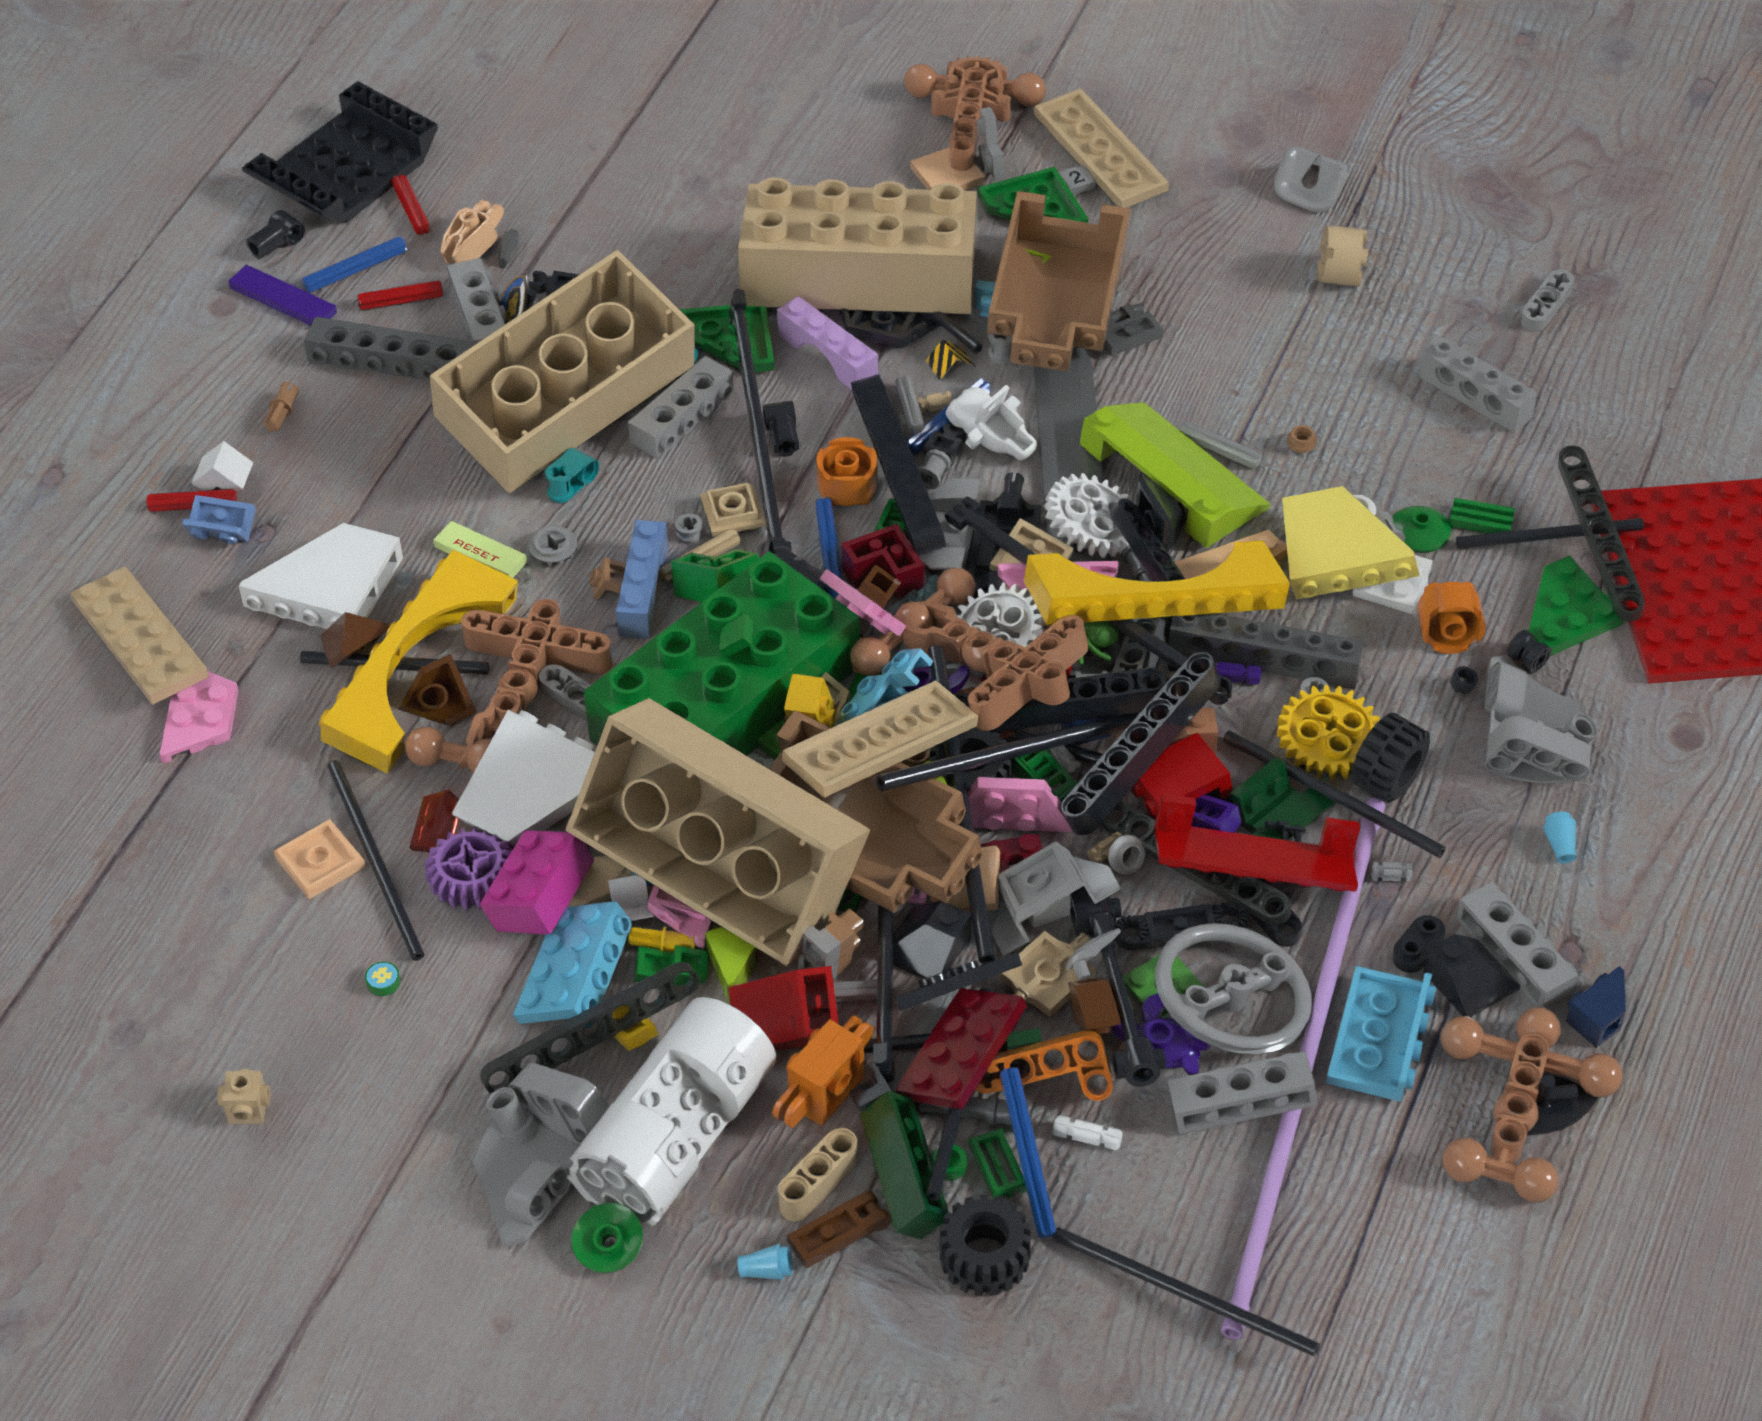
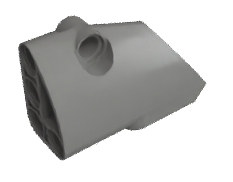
M1507 654L1492 657L1489 660L1485 696V711L1490 713L1485 761L1488 771L1505 778L1531 783H1566L1587 778L1590 770V742L1598 734L1596 722L1587 714L1581 713L1577 700L1562 696L1544 687L1529 677L1526 671L1517 667Z
M531 1062L521 1070L508 1087L499 1088L488 1096L486 1106L492 1119L472 1160L488 1199L504 1247L525 1242L568 1192L572 1184L567 1178L570 1173L569 1169L573 1165L570 1157L609 1108L598 1088L588 1080Z

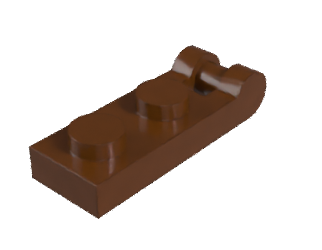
M869 1190L788 1234L787 1241L803 1265L808 1269L871 1232L885 1229L891 1223L892 1217L886 1209H881L878 1206L877 1197ZM859 1213H866L868 1216L862 1219Z

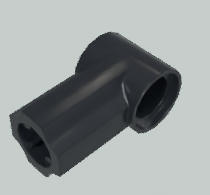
M278 210L272 214L266 227L246 239V244L253 256L260 260L285 243L289 245L299 243L305 235L306 227L286 211Z
M793 401L763 404L764 424L766 431L770 432L774 453H778L782 457L792 456L796 450H799Z

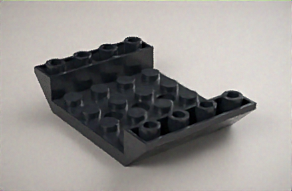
M356 81L339 94L341 112L277 161L260 153L242 167V171L323 217L345 223L350 221L393 187L392 178L394 176H399L400 174L407 176L423 164L438 130L436 122L359 81Z

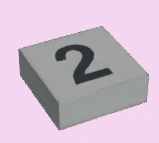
M1084 165L1059 172L1073 195L1095 189V180Z

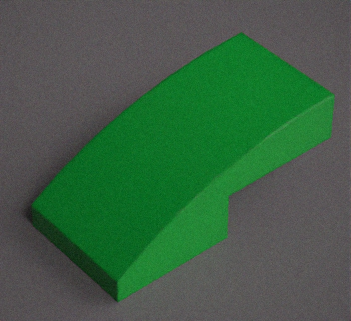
M675 945L672 952L639 946L635 954L634 981L640 982L674 963L685 962L698 975L699 984L705 983L707 980L708 951ZM689 973L679 974L674 980V985L686 984L689 980Z

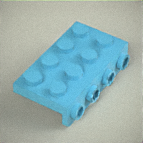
M616 901L571 906L565 909L551 935H545L513 1013V1017L519 1024L571 1019L603 1001L632 925L631 919ZM594 1022L587 1023L584 1028L592 1027Z
M1359 966L1355 967L1326 1084L1402 1102L1404 1090H1412L1416 1069L1410 1068L1411 1062H1419L1423 1041L1417 1040L1418 1033L1425 1034L1430 1014L1424 1013L1425 1005L1432 1007L1436 986L1430 985L1432 974L1425 973L1422 982Z

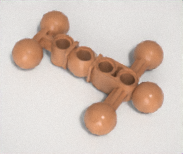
M1533 1007L1524 1011L1516 1023L1518 1042L1484 1034L1479 1023L1468 1016H1456L1449 1019L1440 1032L1441 1045L1448 1055L1456 1059L1467 1060L1478 1053L1511 1061L1512 1065L1505 1092L1497 1099L1493 1107L1496 1125L1490 1145L1492 1157L1487 1155L1480 1142L1472 1138L1460 1137L1451 1141L1443 1152L1442 1162L1445 1171L1449 1177L1459 1182L1470 1183L1481 1176L1514 1184V1188L1519 1196L1529 1202L1541 1203L1550 1199L1559 1186L1558 1173L1552 1163L1537 1157L1525 1159L1520 1164L1515 1163L1522 1155L1527 1132L1534 1127L1538 1120L1536 1098L1544 1071L1577 1079L1586 1093L1594 1097L1605 1098L1614 1094L1623 1082L1620 1064L1615 1058L1607 1054L1595 1053L1584 1060L1549 1051V1048L1553 1047L1560 1037V1023L1555 1014L1545 1008Z

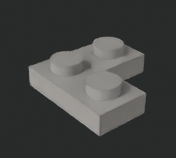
M991 107L981 108V119L976 120L977 132L979 136H982L983 145L978 146L981 162L984 161L986 173L990 172L994 182L1005 180L1004 156L998 145L996 117Z

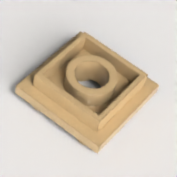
M743 483L708 490L707 493L700 494L712 537L718 536L729 529L736 530L737 532L743 530L753 531L759 527L766 526L753 484ZM731 505L737 506L736 508H728Z

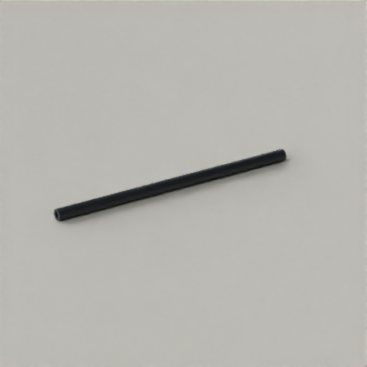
M939 645L932 646L927 650L928 656L933 660L930 666L932 682H939L951 692L944 649ZM958 735L943 742L945 758L961 754ZM964 771L949 774V785L962 792L966 808L964 818L958 825L974 833ZM978 864L975 868H970L965 876L970 912L972 914L978 961L984 964L995 960V953L980 864Z
M1140 712L1111 716L880 774L876 777V785L880 791H886L1122 731L1133 722Z

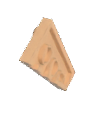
M1269 530L1234 541L1263 540L1277 562L1288 556L1287 545ZM1234 542L1176 561L1175 564L1185 579L1202 575L1215 569L1229 557L1233 550Z

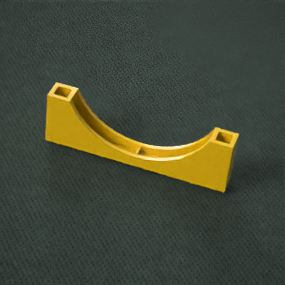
M1263 540L1234 542L1233 550L1221 565L1202 575L1177 581L1145 582L1115 578L1079 566L1059 553L1028 555L1024 575V583L1046 625H1052L1062 617L1069 615L1079 616L1083 622L1284 609L1290 586L1289 580Z
M453 549L446 559L442 558L438 562L431 579H426L422 583L415 600L408 601L398 622L394 621L391 623L382 643L375 644L366 664L360 665L356 669L353 681L349 686L343 687L339 691L333 707L323 712L319 720L321 741L388 774L403 754L405 745V732L393 716L387 697L390 679L400 660L413 646L428 635L450 625L462 623V617L469 611L483 610L506 615L517 600L518 580Z

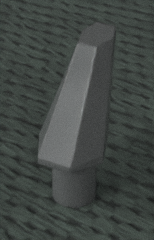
M515 229L504 232L500 238L498 259L500 268L505 269L517 245L519 233Z

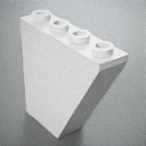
M342 523L241 581L239 589L243 606L253 611H262L280 618H288L303 622L309 626H318L328 629L345 612L368 618L403 559L400 538Z
M510 710L507 711L452 812L459 820L472 827L475 826L482 832L486 830L491 835L497 834L498 838L502 839V841H507L508 845L515 847L525 830L544 831L572 813L595 753L592 751L594 746L578 737L571 741L564 737L566 732L552 724H548L545 728L537 724L538 718L523 710L520 711L519 715Z

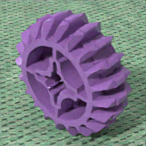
M475 826L471 832H465L461 827L457 835L448 831L447 840L438 839L437 847L430 848L429 857L426 858L425 862L426 881L429 882L433 895H438L441 903L449 901L452 908L462 904L465 911L469 905L475 904L480 910L482 899L512 852L507 841H502V839L498 838L497 834L491 835L486 830L479 833ZM468 864L471 865L473 872H470Z

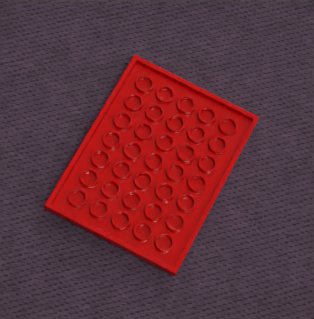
M1762 478L1601 491L1613 521L1643 518L1644 530L1621 532L1618 534L1645 601L1642 617L1636 621L1629 622L1647 683L1762 675ZM1592 504L1593 511L1597 512L1600 508ZM1607 552L1609 561H1615L1619 558L1616 553ZM1614 577L1618 586H1624L1629 582L1625 577ZM1633 601L1623 602L1624 609L1628 611H1633L1639 607Z

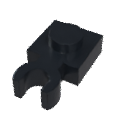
M533 271V281H529L528 286L529 289L535 290L537 294L546 292L547 296H549L580 274L554 271L552 276H548L542 271Z
M946 423L943 426V433L935 431L925 443L923 456L926 457L928 451L936 449L944 452L952 463L962 450V443L965 440L964 429L951 431L952 423Z

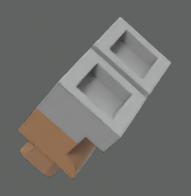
M848 909L839 917L831 911L828 916L827 926L820 932L815 927L810 926L803 933L802 952L799 957L798 969L831 966L833 980L851 966L852 953L860 947L861 940L856 933L862 929L863 920L851 909Z

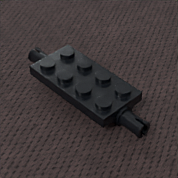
M1013 472L1005 475L1004 490L995 500L980 501V515L1008 535L1020 518L1039 529L1041 505H1030L1023 499L1021 492L1024 477L1020 473H1016L1014 482L1012 481ZM975 531L969 573L976 583L974 599L979 597L978 589H982L986 594L989 592L990 584H993L999 590L1003 583L998 576V571L989 569L990 563L1000 547L977 531Z

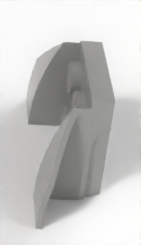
M951 478L929 494L943 530L946 547L918 555L924 566L931 570H948L952 567L966 570L975 530L967 525L960 531L948 523L944 515L948 511H953V507L958 503L962 505L961 500L966 496L977 502L981 479Z
M1054 842L998 874L999 891L1002 900L992 934L1003 956L1030 942L1021 924L1023 920L1038 914L1042 909L1069 896L1072 892L1083 886L1095 904L1119 891L1121 887L1109 866L1074 857L1069 850Z

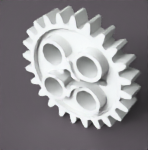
M1084 473L1081 474L1079 479L1074 474H1071L1068 479L1063 476L1059 482L1054 483L1045 498L1047 502L1044 505V509L1048 510L1045 517L1053 520L1050 525L1051 528L1060 529L1058 537L1066 536L1069 538L1067 545L1078 544L1077 549L1079 552L1083 548H1087L1090 556L1095 551H1098L1102 558L1105 557L1107 552L1112 557H1115L1118 552L1121 553L1129 545L1110 516L1111 508L1120 499H1127L1128 494H1118V486L1108 487V480L1099 483L1095 475L1091 480H1088Z
M1003 582L999 590L993 584H990L988 593L985 594L982 589H978V598L974 599L968 596L967 599L970 604L967 607L964 605L958 606L962 614L956 616L969 623L970 627H977L978 631L989 632L997 639L1002 638L1004 641H1012L1023 647L1029 645L1045 631L1042 626L1046 625L1030 592L1027 588L1021 590L1017 584L1009 588ZM968 667L970 674L973 673L977 679H980L983 675L986 676L985 672H977Z

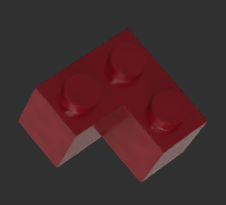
M898 524L841 543L842 569L855 589L860 587L876 564L901 582L893 593L896 600L924 590V564Z

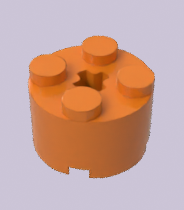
M841 437L830 441L828 447L824 450L821 448L818 451L816 458L817 486L823 498L828 497L832 501V506L867 505L872 501V496L878 486L877 454L872 446L870 449L864 445L863 440L858 438Z
M1431 583L1425 587L1424 593L1417 604V613L1422 637L1426 644L1432 645L1433 650L1439 653L1456 654L1468 650L1469 644L1475 640L1478 643L1483 638L1486 624L1479 595L1472 583Z

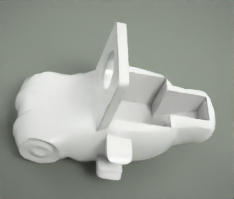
M1007 385L993 397L983 388L973 386L964 390L957 399L951 401L946 410V416L954 426L963 428L966 434H968L969 438L965 443L974 450L981 444L993 452L1008 453L1018 460L1028 458L1037 447L1036 440L1025 430L1024 420L1017 413L1020 401L1015 396H1011L1004 402L1010 389Z

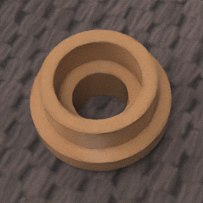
M1305 425L1294 427L1287 436L1288 447L1298 453L1310 452L1317 444V437L1313 429Z

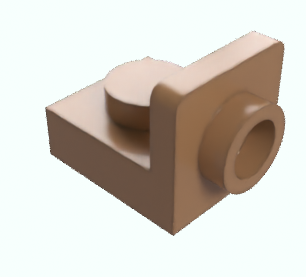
M604 557L599 567L592 570L589 585L593 586L594 599L599 600L605 589L620 593L626 563Z

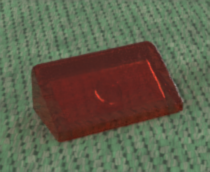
M450 789L423 797L409 847L412 851L430 852V848L437 847L438 839L447 840L448 831L455 835L459 819L452 812L459 798Z

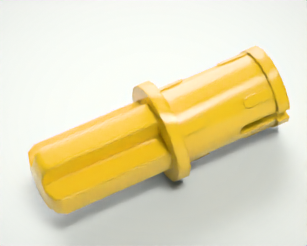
M632 927L629 932L628 943L633 946L672 952L675 945L695 949V936H692L691 939L683 933L667 930V927H663L662 931Z

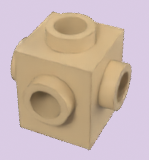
M250 1069L226 1071L224 1085H219L217 1100L218 1105L224 1108L228 1124H263L265 1108L270 1105L271 1090L270 1085H265L262 1072Z

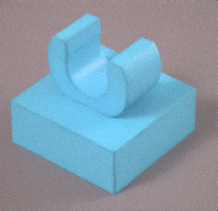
M977 281L975 287V309H981L980 316L988 317L995 282Z

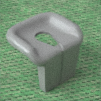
M1299 146L1292 147L1284 154L1274 180V188L1279 198L1285 202L1311 212H1324L1335 203L1348 168L1344 163ZM1312 165L1320 167L1316 186L1311 189L1305 188L1302 183L1304 175Z

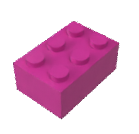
M525 830L489 887L480 906L499 932L551 935L593 864L594 858L585 843L569 832Z

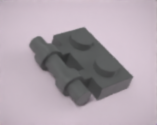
M1141 303L1132 306L1127 304L1121 306L1119 311L1110 313L1104 347L1113 356L1162 338L1163 328L1149 311L1144 312Z

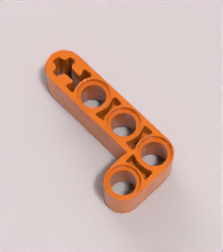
M1091 1030L1080 1031L997 1053L987 1069L988 1073L998 1072L1000 1070L999 1063L1002 1062L1004 1063V1069H1009L1013 1060L1021 1058L1030 1065V1069L1026 1073L1020 1074L1022 1085L1077 1071L1081 1089L1087 1098L1094 1101L1104 1100L1111 1094L1113 1089L1112 1073L1104 1043L1101 1037ZM1084 1041H1092L1097 1045L1098 1050L1094 1055L1086 1057L1079 1053L1078 1046ZM1049 1050H1058L1063 1054L1064 1059L1058 1065H1050L1045 1061L1044 1055ZM1001 1072L993 1074L991 1082H986L984 1077H982L975 1090L982 1094L1004 1090L1000 1076ZM1099 1074L1106 1078V1086L1100 1090L1091 1089L1087 1081L1092 1075Z

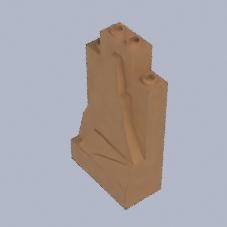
M1017 191L989 308L987 333L1013 336L1010 363L1068 372L1073 347L1103 351L1114 294L1117 291L1126 250L1130 208L1102 204L1099 225L1046 217L1044 216L1046 195ZM1026 249L1047 254L1052 257L1049 260H1047L1046 263L1041 262L1043 260L1042 257L1031 255L1027 252Z
M794 710L776 735L781 753L769 770L870 829L846 888L894 913L901 903L905 904L908 901L913 887L947 904L953 894L957 895L961 891L966 874L970 868H975L979 864L983 854L979 835L958 825L966 812L962 792L934 778L880 791L876 785V777L878 775L909 767L899 762L823 798L782 761V752L784 749L830 729V727Z

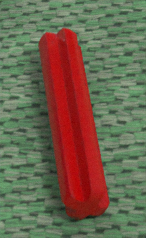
M403 174L394 176L392 178L393 187L416 234L428 233L430 231L429 222L407 177Z
M436 280L359 293L357 298L360 309L368 310L439 298L443 296L441 282Z
M234 489L153 493L147 495L146 505L150 512L191 510L195 495L237 501V493Z

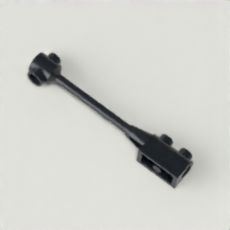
M1084 886L1070 894V916L1076 937L1080 933H1085V936H1091L1093 939L1115 929L1116 918L1122 917L1119 898L1110 899V896L1095 904ZM1113 939L1100 952L1126 1041L1121 1044L1119 1050L1112 1052L1114 1073L1116 1079L1126 1078L1130 1085L1143 1087L1154 1083L1160 1076V1070L1166 1069L1165 1054L1163 1048L1154 1049L1151 1040L1139 1036L1115 953V939Z

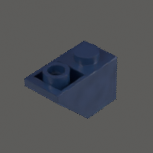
M1620 966L1609 974L1606 972L1601 974L1595 980L1592 987L1585 992L1582 990L1578 991L1568 1003L1570 1008L1566 1022L1596 1048L1621 1030L1626 1012L1625 976L1624 970Z

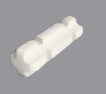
M1061 1115L1056 1117L1053 1125V1134L1055 1136L1067 1138L1070 1135L1072 1136L1071 1140L1097 1146L1103 1143L1105 1148L1113 1150L1119 1149L1123 1136L1120 1129L1108 1127V1130H1105L1103 1125L1078 1119L1075 1122H1071L1070 1117Z

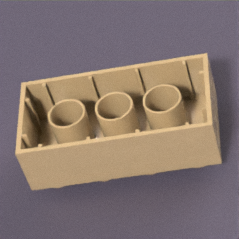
M767 178L759 182V184H749L738 245L739 288L745 292L747 306L782 307L799 296L816 309L842 310L843 308L847 310L971 314L976 253L977 191H964L962 187L952 183L938 184L932 187L931 190L906 189L901 183L893 181L878 183L873 188L849 187L845 182L834 179L821 181L816 186L791 185L789 181L782 178Z
M617 249L430 375L434 417L510 494L553 464L566 450L578 447L693 367L695 325Z
M650 698L608 717L566 827L567 832L784 965L791 963L801 956L803 933L810 926L815 927L819 932L827 926L829 913L831 911L836 912L870 832L869 828Z

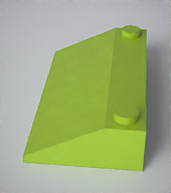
M1145 402L1104 406L1083 420L1080 445L1099 461L1118 451L1189 509L1185 532L1205 548H1208L1270 508L1271 504Z

